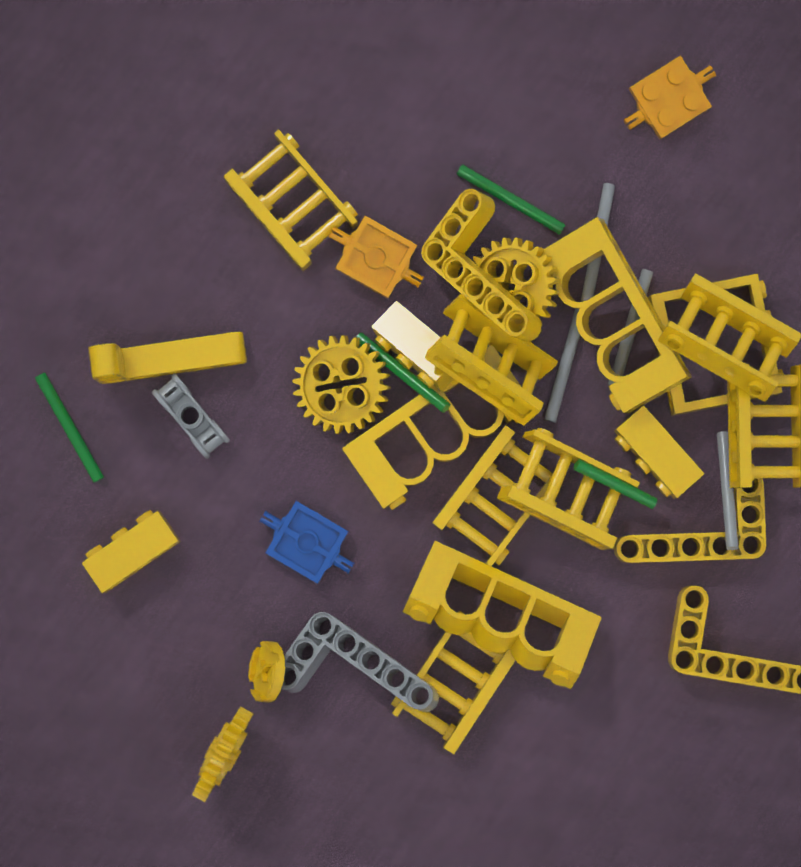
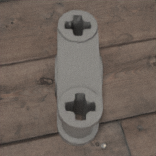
M174 373L171 375L172 379L159 390L154 389L152 394L184 429L200 453L208 459L213 450L223 442L228 443L230 439L219 425L209 417L191 395L192 393ZM188 408H195L199 413V418L194 424H186L183 420V414Z

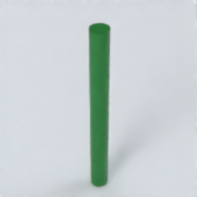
M463 164L460 166L456 175L560 235L566 224Z
M361 332L356 336L360 338V347L364 343H370L369 354L379 351L380 354L376 360L386 362V368L438 410L445 413L449 409L450 403L425 385L416 375L407 370Z
M45 372L36 376V382L93 483L100 481L104 476Z

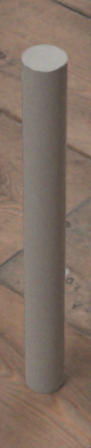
M610 183L603 184L597 217L604 219L607 226L615 185ZM602 256L588 263L581 296L582 302L594 297Z
M642 269L639 283L647 295L653 272ZM631 304L625 327L640 319L633 304ZM635 334L620 342L612 369L620 376L624 374ZM609 379L608 385L615 383Z
M576 308L544 420L554 423L557 420L580 338L576 326L579 309Z
M721 431L717 433L726 549L737 550L739 545L734 488L729 487L728 432Z

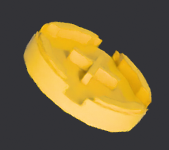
M262 641L260 642L261 647H256L253 651L249 663L248 678L249 682H253L254 689H250V692L256 701L271 703L276 700L281 692L285 675V657L282 647L278 642Z

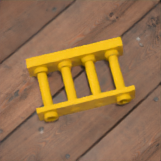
M278 129L274 134L276 140L280 143L247 172L237 174L232 168L223 177L299 268L305 271L312 265V261L309 258L312 254L311 250L329 236L334 226L339 228L347 221L353 229L357 227L358 222L355 217L358 213L348 201L342 203L296 150L300 147L296 140L289 133L284 136ZM288 153L299 167L265 196L261 194L257 197L250 189L254 186L252 182ZM308 176L317 186L318 190L284 219L280 217L276 220L270 213V210L273 209L272 205ZM327 198L338 213L306 240H300L296 243L289 235L293 231L291 228Z
M695 273L680 297L689 302L678 325L670 321L657 341L666 345L670 350L680 353L743 389L749 395L766 402L779 384V382L770 378L779 356L782 355L785 358L789 356L799 343L801 333ZM699 309L715 317L705 340L688 331ZM726 324L742 333L732 355L716 347ZM753 339L769 348L759 371L742 362Z
M460 294L443 311L444 315L454 321L448 336L443 335L428 349L425 359L524 426L541 411L543 402L532 395L537 379L541 380L557 365L558 361L530 341H523L506 334L466 297ZM464 328L478 337L473 353L458 344ZM491 345L503 355L497 370L483 361L487 348ZM513 362L527 371L522 387L507 378Z
M801 364L791 366L790 374L770 375V378L779 382L777 387H791V405H753L750 402L748 392L727 381L730 488L752 487V481L755 478H793V488H801ZM753 417H791L792 435H754L751 432V420ZM754 448H792V466H754L751 459V451Z
M506 425L432 522L441 531L445 526L450 529L452 527L483 549L490 555L485 563L490 567L494 562L497 565L503 562L510 552L506 549V546L530 516L523 512L517 521L513 520L478 493L479 489L475 487L482 477L485 480L489 478L500 487L511 486L515 483L496 469L497 465L493 462L500 453L504 456L508 454L522 466H525L529 455L515 445L516 441L512 439L515 432ZM539 463L534 475L544 481L545 484L535 496L537 498H540V496L544 497L553 475L551 471ZM463 502H466L468 505L471 502L509 531L498 546L460 518L461 514L457 510Z
M537 428V430L524 432L522 438L534 443L518 483L501 487L497 499L600 550L613 549L617 537L608 533L609 529L607 526L621 493L611 488L609 489L596 523L592 522V524L583 521L581 513L595 480L585 475L583 476L570 510L567 509L566 512L556 507V497L571 462L575 464L578 459L638 488L640 482L631 478L632 474L629 471L619 467L613 469L554 439V434L546 429ZM546 449L560 456L544 497L540 496V498H537L530 494L529 486Z
M446 631L417 673V676L437 690L441 698L459 709L458 713L462 717L457 725L453 723L449 725L431 712H421L412 708L397 696L391 702V705L395 707L392 714L396 717L404 709L442 734V739L445 740L443 748L452 754H455L515 662L511 649L501 653L486 651L477 644L471 631L459 636L493 658L492 662L496 665L490 674L487 672L481 673L443 648L452 635ZM436 658L476 683L475 687L479 691L473 700L469 697L465 699L427 674Z

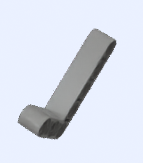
M318 612L310 618L284 655L285 675L281 689L291 693H297L307 685L330 650H333L412 708L421 712H429L437 707L439 702L438 692L433 686L338 618L326 612ZM326 620H330V631L325 635H321V624ZM354 637V649L345 652L343 648L345 640ZM308 645H312L314 649L312 657L304 660L302 656L303 649ZM378 654L380 663L375 669L370 670L367 665L368 659L372 655ZM294 670L296 673L295 681L291 685H286V674ZM397 672H403V683L398 687H394L392 685L393 675ZM422 689H427L429 693L428 701L425 704L418 705L416 701L417 693Z

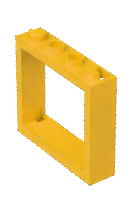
M758 274L713 282L724 290L748 286L752 306L772 316L770 310H765L763 298L767 297L766 287L763 280L759 281ZM685 288L652 294L648 297L665 328L669 323L665 303L681 300L682 298L680 297ZM761 344L763 358H765L769 348ZM777 363L771 374H784L782 369H778ZM682 384L667 391L672 416L728 405L727 394L685 403ZM777 387L770 396L783 393L782 387ZM750 395V400L758 399Z

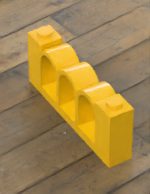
M596 217L543 250L541 257L544 255L552 257L547 266L558 268L551 274L552 278L560 279V282L555 287L560 292L558 297L564 304L579 309L576 318L579 334L585 341L600 346L597 351V364L601 373L606 378L615 382L609 386L612 392L609 398L618 411L622 410L623 413H631L692 377L680 354L657 341L665 327L604 219ZM604 254L619 282L589 300L583 302L575 301L568 289L572 274ZM625 291L640 319L607 338L599 339L595 337L589 328V317L592 311L599 305ZM646 328L661 356L631 374L625 376L616 374L609 363V354L612 348L629 336Z
M491 345L487 348L483 361L497 370L501 356L494 346ZM510 371L507 378L522 387ZM454 379L442 392L434 385L431 388L450 403L447 411L462 433V443L455 452L450 454L435 452L410 419V417L431 404L421 395H418L344 446L342 450L382 508L385 509L389 506L391 510H394L407 501L404 495L409 491L405 486H415L424 482L429 477L434 466V460L450 462L457 459L465 451L469 442V436L474 438L487 437L500 427L503 418L507 424L514 419L496 408L497 418L490 428L485 430L470 428L445 394L460 384V382ZM403 422L427 457L426 470L414 479H406L399 476L375 443Z
M434 541L403 609L404 613L417 621L431 624L434 619L437 625L447 633L461 635L471 631L474 640L486 651L501 653L511 649L512 656L518 664L533 671L545 670L543 677L551 680L558 686H565L569 689L572 688L581 673L602 618L437 541ZM452 578L484 593L476 612L463 615L449 607L445 595ZM491 596L523 610L514 631L508 633L498 632L487 623L485 610ZM530 614L561 628L554 649L541 651L528 643L524 631Z

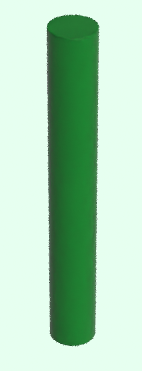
M578 459L574 464L573 469L650 509L655 507L657 503L656 497L581 459Z

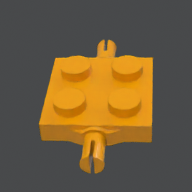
M680 55L629 87V91L636 100L638 111L624 119L625 124L636 119L627 128L632 130V128L645 121L654 129L658 138L661 139L711 108L712 105L703 92L702 84L716 77L715 71L704 77L713 68L709 65L695 74L689 70Z
M364 216L357 229L350 235L336 226L333 227L332 232L329 234V238L344 245L342 256L335 269L385 298H389L395 285L402 279L415 285L417 288L421 284L424 276L409 269L410 258L417 245L371 218Z

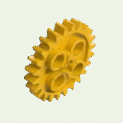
M504 237L502 239V246L498 241H491L492 250L482 247L481 251L484 257L473 256L475 263L519 302L525 296L528 300L527 309L538 317L542 326L540 317H551L547 307L557 306L551 300V297L560 295L559 291L553 289V285L559 283L560 279L552 278L551 276L558 268L547 266L552 257L549 255L541 257L544 250L543 247L537 246L533 249L534 242L526 240L523 244L522 238L517 237L514 238L513 242L510 238ZM514 260L517 261V264L515 266L513 264ZM499 263H502L504 272L500 277H497L496 267ZM530 266L532 276L526 281L524 279V270ZM483 284L480 286L478 294L482 292ZM509 284H515V289L509 290ZM504 301L499 306V313L504 307ZM525 320L520 323V331L525 326Z
M341 335L339 343L335 336H329V345L324 340H318L319 350L315 347H308L307 349L311 357L300 356V360L305 365L304 367H295L294 369L301 374V378L292 380L293 383L300 385V389L293 392V395L302 396V400L297 404V407L306 406L308 408L303 415L305 418L315 416L312 425L318 426L324 422L323 431H329L333 425L335 434L342 433L344 426L347 433L354 432V424L359 429H364V419L370 423L375 422L372 412L382 413L383 409L378 403L388 402L389 400L386 396L382 395V391L391 389V386L383 384V380L390 377V374L381 373L380 370L386 365V362L375 361L380 354L379 351L368 353L370 343H364L359 347L360 338L354 337L350 344L348 335ZM352 358L359 364L358 372L355 375L350 374L347 369V364ZM323 364L327 365L330 370L329 378L325 381L319 376V368ZM367 378L365 383L344 386L342 389H329L321 392L316 390L317 386L338 383L341 380ZM357 388L361 389L365 395V399L360 405L356 404L353 399V393ZM328 394H331L336 401L335 407L332 410H328L324 404L325 397Z
M240 706L230 723L226 722L218 737L215 736L204 756L205 760L198 774L201 777L192 796L205 802L214 786H220L227 772L232 770L241 753L240 748L248 734L245 732V729L253 716L252 712Z

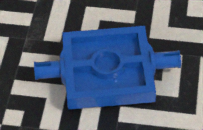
M295 501L290 512L281 520L265 511L263 516L273 522L263 517L259 521L275 530L273 541L265 553L317 584L325 571L332 565L349 574L351 569L341 564V562L350 567H353L355 562L339 554L341 544L349 531L298 501Z

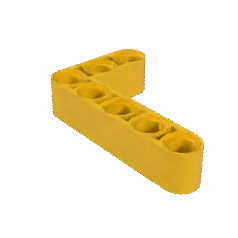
M467 189L459 195L424 243L421 251L422 258L506 334L523 341H532L541 332V323L538 317L465 255L468 248L495 212V203L491 197L477 190ZM479 200L478 207L474 210V205ZM461 225L460 231L456 235V230ZM443 249L442 255L438 259L439 252ZM463 266V271L461 275L458 277V272L460 268ZM483 284V290L480 294H478V290L480 286ZM504 301V307L499 313V306ZM525 320V326L520 331V323Z
M230 332L128 348H120L114 343L88 347L92 379L100 384L247 363L243 332Z
M763 478L754 479L755 488L751 493H746L742 488H734L739 549L726 550L722 555L715 553L713 542L719 537L726 541L725 532L627 535L616 541L614 545L615 556L618 560L626 563L759 558L766 550ZM747 506L752 507L756 512V519L752 523H747L742 518V511ZM749 536L757 541V549L752 554L747 553L743 547L744 540ZM688 538L694 540L697 545V550L692 556L686 555L682 550V544ZM657 539L664 541L667 547L666 553L662 557L654 555L651 549L653 542ZM627 540L634 542L636 545V553L631 558L625 557L621 552V546Z
M686 586L679 592L668 653V663L674 671L687 675L801 694V688L797 684V677L801 673V665L701 649L709 603L708 594L699 586ZM692 590L700 595V603L695 608L689 607L686 603V595ZM686 621H692L696 629L694 635L690 638H685L681 633V626ZM682 651H687L691 657L690 664L685 668H680L676 664V656ZM712 656L718 657L721 662L720 669L715 673H710L706 668V662ZM746 661L750 665V674L745 678H740L736 673L737 665ZM776 666L780 670V679L776 683H770L767 680V671L771 667Z

